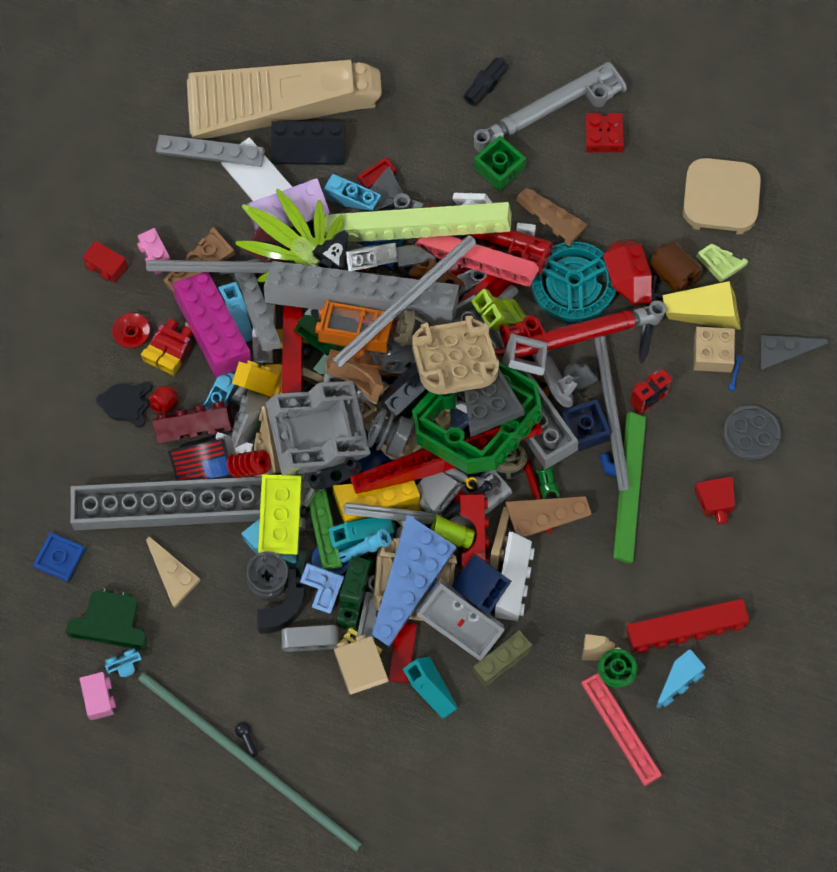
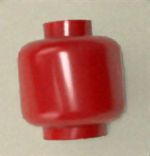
M160 386L150 396L151 409L156 413H169L178 403L177 392L170 386Z

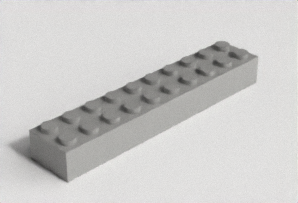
M273 261L264 284L265 303L321 310V307H325L326 300H329V302L386 311L419 280ZM433 282L404 310L413 309L424 317L426 323L428 322L430 325L453 323L459 303V285Z
M475 295L458 304L454 322L465 321L466 316H473V319L483 324L485 323L481 314L478 313L471 302L476 297ZM489 329L493 349L505 348L500 331ZM497 356L496 359H499V362L502 363L503 356ZM514 369L515 371L535 381V379L529 372ZM537 384L542 409V419L539 423L543 433L527 438L525 441L544 469H547L578 450V440Z
M262 477L71 486L70 523L74 530L257 521L260 519Z

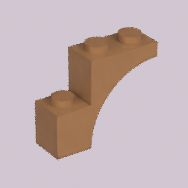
M331 349L325 364L327 375L345 381H353L354 386L362 390L370 401L378 402L379 396H382L384 392V385L382 384L378 369L356 363L353 356L339 367L334 363L333 358L340 351Z

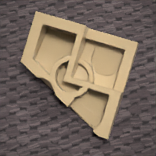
M585 634L582 660H600L604 653L621 648H615V643L609 641L607 637Z

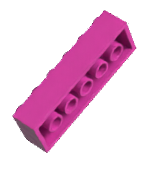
M209 272L173 282L174 297L215 378L236 371L239 362L247 364L248 360L251 361L250 350Z

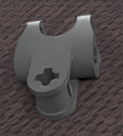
M393 337L388 338L387 345L389 349H387V353L374 351L377 356L384 357L381 359V370L385 373L403 374L416 362L412 345L401 346L396 341H393ZM395 362L392 367H386L387 363Z

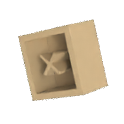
M696 327L694 335L695 371L732 372L734 366L735 329Z

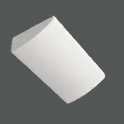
M247 138L240 144L256 146L250 138ZM265 155L262 167L221 162L222 166L252 201L275 194L276 189L283 191L292 187Z

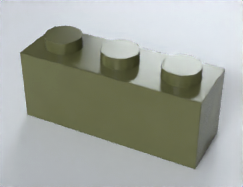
M519 630L474 665L473 674L486 688L532 651V644Z

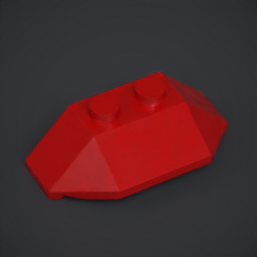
M633 240L615 241L603 255L612 287L623 297L627 298L632 305L651 304L652 275L642 244Z

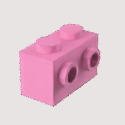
M155 228L138 235L139 243H137L141 254L145 253L147 257L145 261L171 260ZM154 271V272H155V274L157 275V274H159V273H161V272H163V271Z
M103 672L81 677L80 683L89 719L95 720L114 715L113 708H116L114 696H110L109 689H112L110 678H106Z

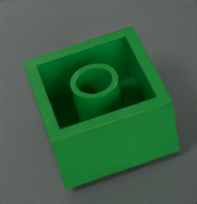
M500 135L474 158V169L499 192L526 167V158Z

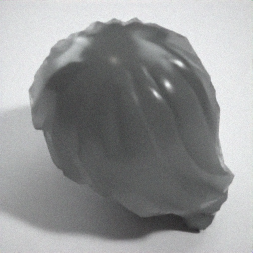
M578 362L568 364L563 371V377L570 375L574 378L571 381L577 383L575 390L584 389L591 384H595L599 378L598 374L592 373L586 364L579 365Z

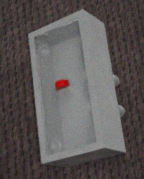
M440 578L416 608V615L479 661L484 658L505 630L501 622L477 607Z

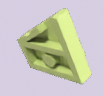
M713 244L699 251L696 256L720 283L745 267L748 263L747 259L743 258V260L733 257V253L722 250Z

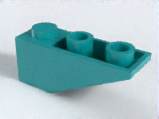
M372 517L329 528L332 547L343 551L364 541L366 536L377 534L380 529H385L390 535L394 534L392 520Z
M430 657L416 659L403 669L412 687L442 719L458 709Z

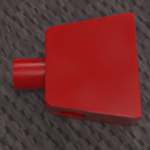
M727 477L696 483L694 491L706 517L715 516L717 525L728 523L727 513H731L734 509L733 478Z

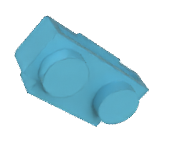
M135 648L125 651L124 656L119 658L113 656L106 659L105 668L108 674L118 670L120 677H126L135 671L133 662L142 659L138 650L136 651Z

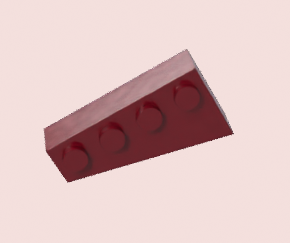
M217 401L212 403L213 406L210 407L199 405L195 406L194 410L191 411L180 409L176 410L175 414L168 415V413L156 415L157 418H154L152 422L157 443L180 440L185 435L190 438L202 435L204 431L208 434H213L220 431L221 428H224V431L232 430L234 422L229 403Z

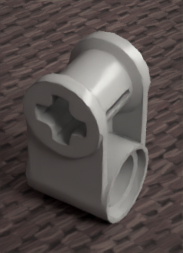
M471 269L457 275L464 282L459 290V297L463 298L486 278L487 274ZM478 275L483 276L482 279H476L475 277Z

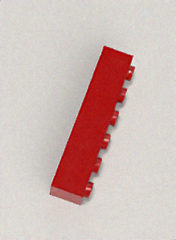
M743 599L627 624L626 632L631 651L644 653L649 651V648L657 647V649L668 647V644L675 642L677 645H680L693 638L695 640H702L711 634L720 636L729 630L734 632L741 631L748 625L749 618Z

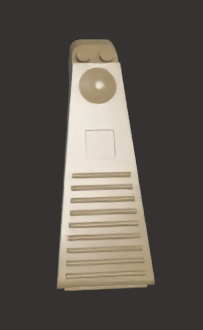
M351 60L189 73L187 93L190 135H192V139L202 140L269 127L272 121L295 122L357 109L376 107L375 101L380 98L382 91L380 71L378 68L365 63H351Z

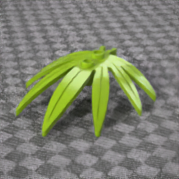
M276 189L279 201L289 220L301 234V237L274 216L252 206L242 205L244 211L261 229L290 249L288 251L263 242L236 241L237 246L268 258L295 261V264L316 267L319 260L312 253L314 248L318 244L322 245L326 240H332L334 235L341 232L343 216L339 215L331 224L326 238H324L325 213L320 200L316 203L314 213L315 238H312L300 211L279 189ZM269 272L259 277L257 282H265Z

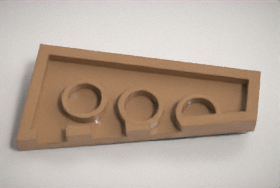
M527 187L517 196L516 201L532 215L539 216L540 222L544 225L548 224L553 228V233L557 237L561 235L565 239L564 243L568 246L588 226L580 218L573 216L565 209L558 207L550 200L545 199Z
M213 227L209 231L210 234L205 239H201L197 248L186 255L185 260L226 261L235 255V251ZM171 271L163 281L174 294L173 282L204 272Z
M586 496L505 502L515 533L524 538L592 515Z

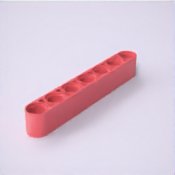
M452 236L418 238L415 245L432 254L435 258L443 259L463 240ZM477 244L454 263L524 286H530L539 271L537 264L532 261Z

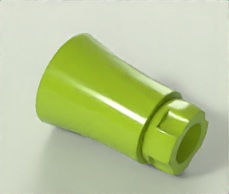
M438 514L434 517L430 530L453 545L465 548L471 546L475 532Z

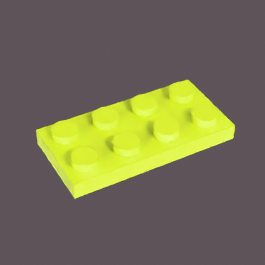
M262 475L258 553L273 552L276 554L298 555L302 476Z

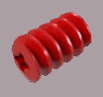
M265 450L231 454L227 459L228 471L235 478L265 474L271 466V458Z

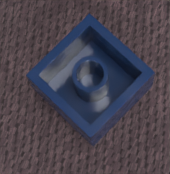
M597 399L561 411V418L578 440V450L576 452L610 441L611 431Z

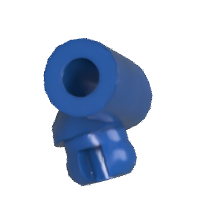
M603 454L599 456L604 472L617 477L615 464L611 463L609 455Z

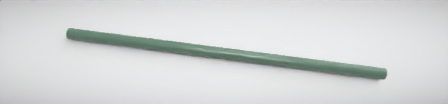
M143 672L138 680L351 849L355 852L360 849L362 843L148 674Z

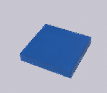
M50 532L33 564V568L69 583L86 548Z

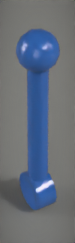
M741 355L735 357L736 365L731 384L728 386L730 391L736 389L735 381L739 365L743 360Z

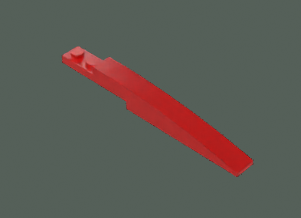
M284 305L282 393L303 392V338L296 334L294 329L298 321L303 317V308Z
M540 423L534 424L529 435L523 437L522 440L543 433ZM500 427L465 439V442L482 451L500 431ZM424 449L351 476L350 479L355 493L358 494L410 482L457 467Z

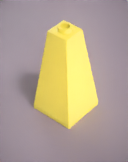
M730 281L663 295L664 302L662 303L666 306L665 313L668 319L735 330L741 329L736 296Z

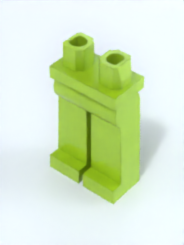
M483 289L471 300L484 322L492 330L500 331L501 325L512 326L516 322L523 321L526 317L515 299L501 300L495 298L487 289Z

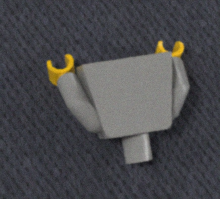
M456 468L421 478V482L417 485L421 508L425 512H432L434 517L436 514L440 515L462 487H464L463 482L466 483L468 488L474 489V487L468 485V482L472 479L476 482L478 481L473 476L467 477V474Z

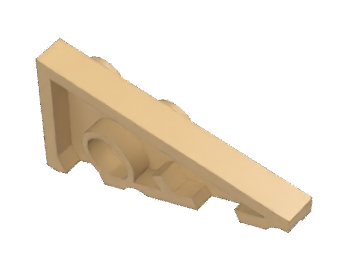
M148 537L146 539L172 606L176 608L200 582V578L152 538Z

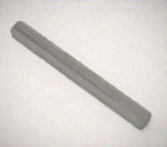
M345 503L343 506V513L347 515L406 521L408 514L418 522L432 524L434 520L432 512Z

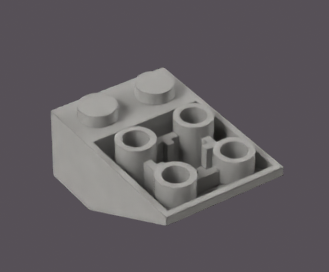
M248 390L247 395L242 396L239 412H236L233 420L234 425L231 439L234 440L233 447L236 448L255 439L256 432L260 431L262 422L259 421V415L262 407L266 406V402L270 400L269 396L252 390Z

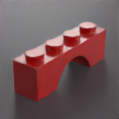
M460 493V514L470 519L476 527L474 543L468 549L461 552L462 570L473 554L490 564L489 556L485 555V548H489V537H485V529H489L488 517H484V509H488V497L484 498V493Z

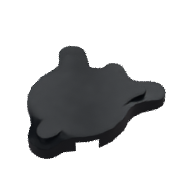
M143 382L136 386L116 384L104 393L99 394L96 402L110 418L118 421H130L136 427L141 428L145 424L142 414L148 408L147 401L141 399L151 391V386L148 382Z

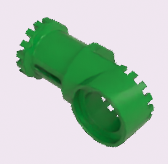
M553 466L547 469L541 468L536 470L541 482L540 491L542 499H546V494L550 491L555 492L557 498H560L557 483L554 482L552 474Z

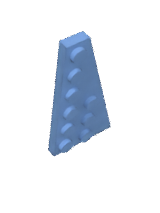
M408 514L372 633L374 637L389 647L457 549L455 545Z

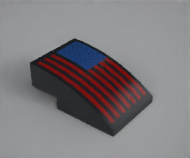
M224 436L168 450L176 481L221 479L232 476L227 468L229 453Z

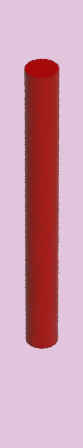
M527 460L524 469L534 500H540L542 496L530 460ZM553 529L546 530L545 533H551Z

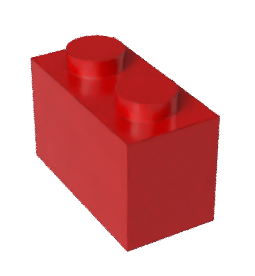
M96 240L82 257L85 263L84 266L89 271H95L99 273L102 279L105 281L110 280L113 283L117 282L128 267L124 257Z

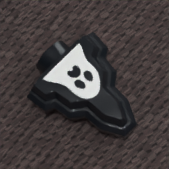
M343 230L337 233L332 240H326L322 245L318 244L314 248L312 253L319 260V267L345 270L347 266L345 262L347 258L346 248L349 244L350 235L347 231Z

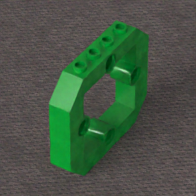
M499 362V369L518 401L522 404L524 415L501 424L500 431L482 451L465 442V435L462 429L452 427L446 431L433 423L434 419L443 409H453L457 405L458 392L435 394L429 391L412 410L417 444L467 474L496 470L500 464L505 463L510 452L517 449L522 438L529 435L534 424H538L542 419L537 382Z

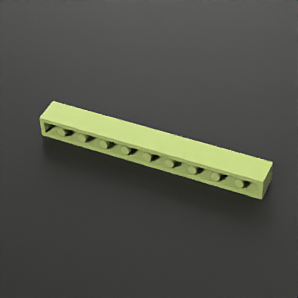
M509 202L329 214L325 218V237L331 224L339 215L343 216L341 231L345 230L350 234L349 242L510 232L512 214Z

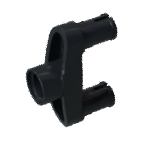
M347 457L344 463L319 474L311 472L308 475L310 486L313 490L320 492L331 489L334 485H345L351 480V476L362 473V465L353 457ZM336 474H342L340 480L333 481Z

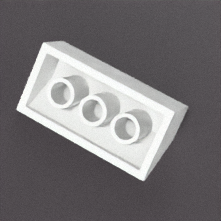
M509 532L502 574L512 582L496 604L495 618L518 621L519 615L523 616L525 604H521L522 597L527 596L528 586L525 585V579H530L531 567H528V562L533 560L535 549L531 548L532 541L514 532Z

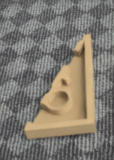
M266 406L262 407L259 415V421L262 422L260 432H256L254 451H267L271 458V466L265 474L248 477H262V475L281 473Z
M503 507L491 552L490 565L498 571L501 562L504 561L505 550L503 549L507 547L508 541L506 534L510 516L507 507Z

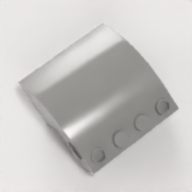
M353 381L318 383L309 392L275 394L266 402L282 476L324 471L344 463L347 457L359 460L370 454L369 447L366 446L367 437Z

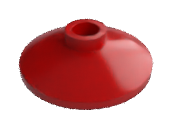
M136 313L122 315L115 321L112 328V335L116 343L129 349L143 345L150 334L147 320ZM134 331L135 334L130 336L129 333Z

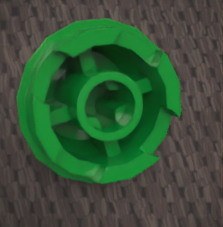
M613 649L604 653L600 658L598 673L602 681L607 685L615 688L625 687L636 678L638 671L637 662L626 650Z

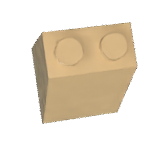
M367 634L356 637V642L350 644L348 640L336 644L337 648L334 649L348 695L388 682L373 637H367Z

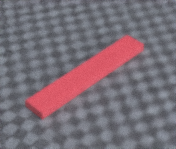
M599 673L581 682V685L643 786L645 787L660 778L662 774L605 682L602 681Z

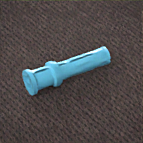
M380 529L377 534L366 536L364 541L340 551L338 554L339 558L346 556L340 561L346 563L350 561L351 556L358 557L368 551L376 552L379 547L390 545V534L385 529Z

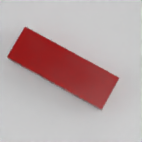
M405 623L395 638L389 675L390 682L409 684L403 669L412 663L417 625Z

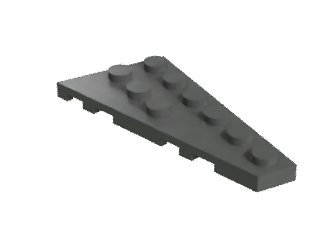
M500 369L498 370L496 380L491 385L464 391L471 437L524 415L523 407Z

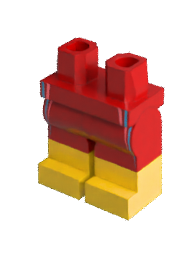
M169 319L164 326L160 324L147 349H144L141 353V357L144 362L160 368V370L172 376H176L188 351L192 347L193 333L190 328L185 326L181 333L176 332L179 326L178 323Z

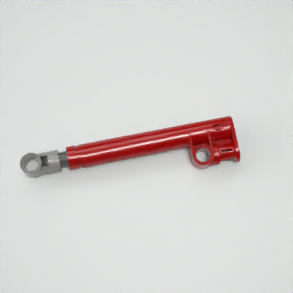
M398 194L394 198L395 210L438 207L434 205L427 207L425 203L412 200L406 194ZM510 229V232L466 234L509 248V255L534 262L539 267L538 275L542 274L553 245L551 241Z
M653 301L650 306L635 309L633 313L627 310L545 332L538 318L531 315L525 317L523 321L516 322L515 325L508 327L501 325L499 330L505 348L507 347L510 335L516 334L547 342V351L633 329L635 324L637 326L648 323L657 325L661 322L666 312V306L661 301ZM516 343L515 357L522 358L537 354L539 348Z

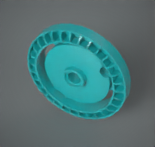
M573 242L570 246L566 243L553 246L542 274H537L531 284L532 292L538 305L553 318L571 323L588 321L602 314L610 306L616 292L610 281L603 258L604 253L595 246L582 242ZM575 255H576V256H582V257H585V258H588V259L591 260V262H590L589 260L584 259V258H581V257H566V258H563V259H561V260L555 262V260H557V259H559V258H561V257H565V256H575ZM543 274L547 276V277H546V288H547V291H548L550 297H551L555 302H553V301L547 296V294H546L545 291H544V288H543V286H542V280H541ZM604 274L607 284L606 290L598 301L590 305L601 292L602 284L597 282V278ZM576 280L578 283L573 284L570 281Z

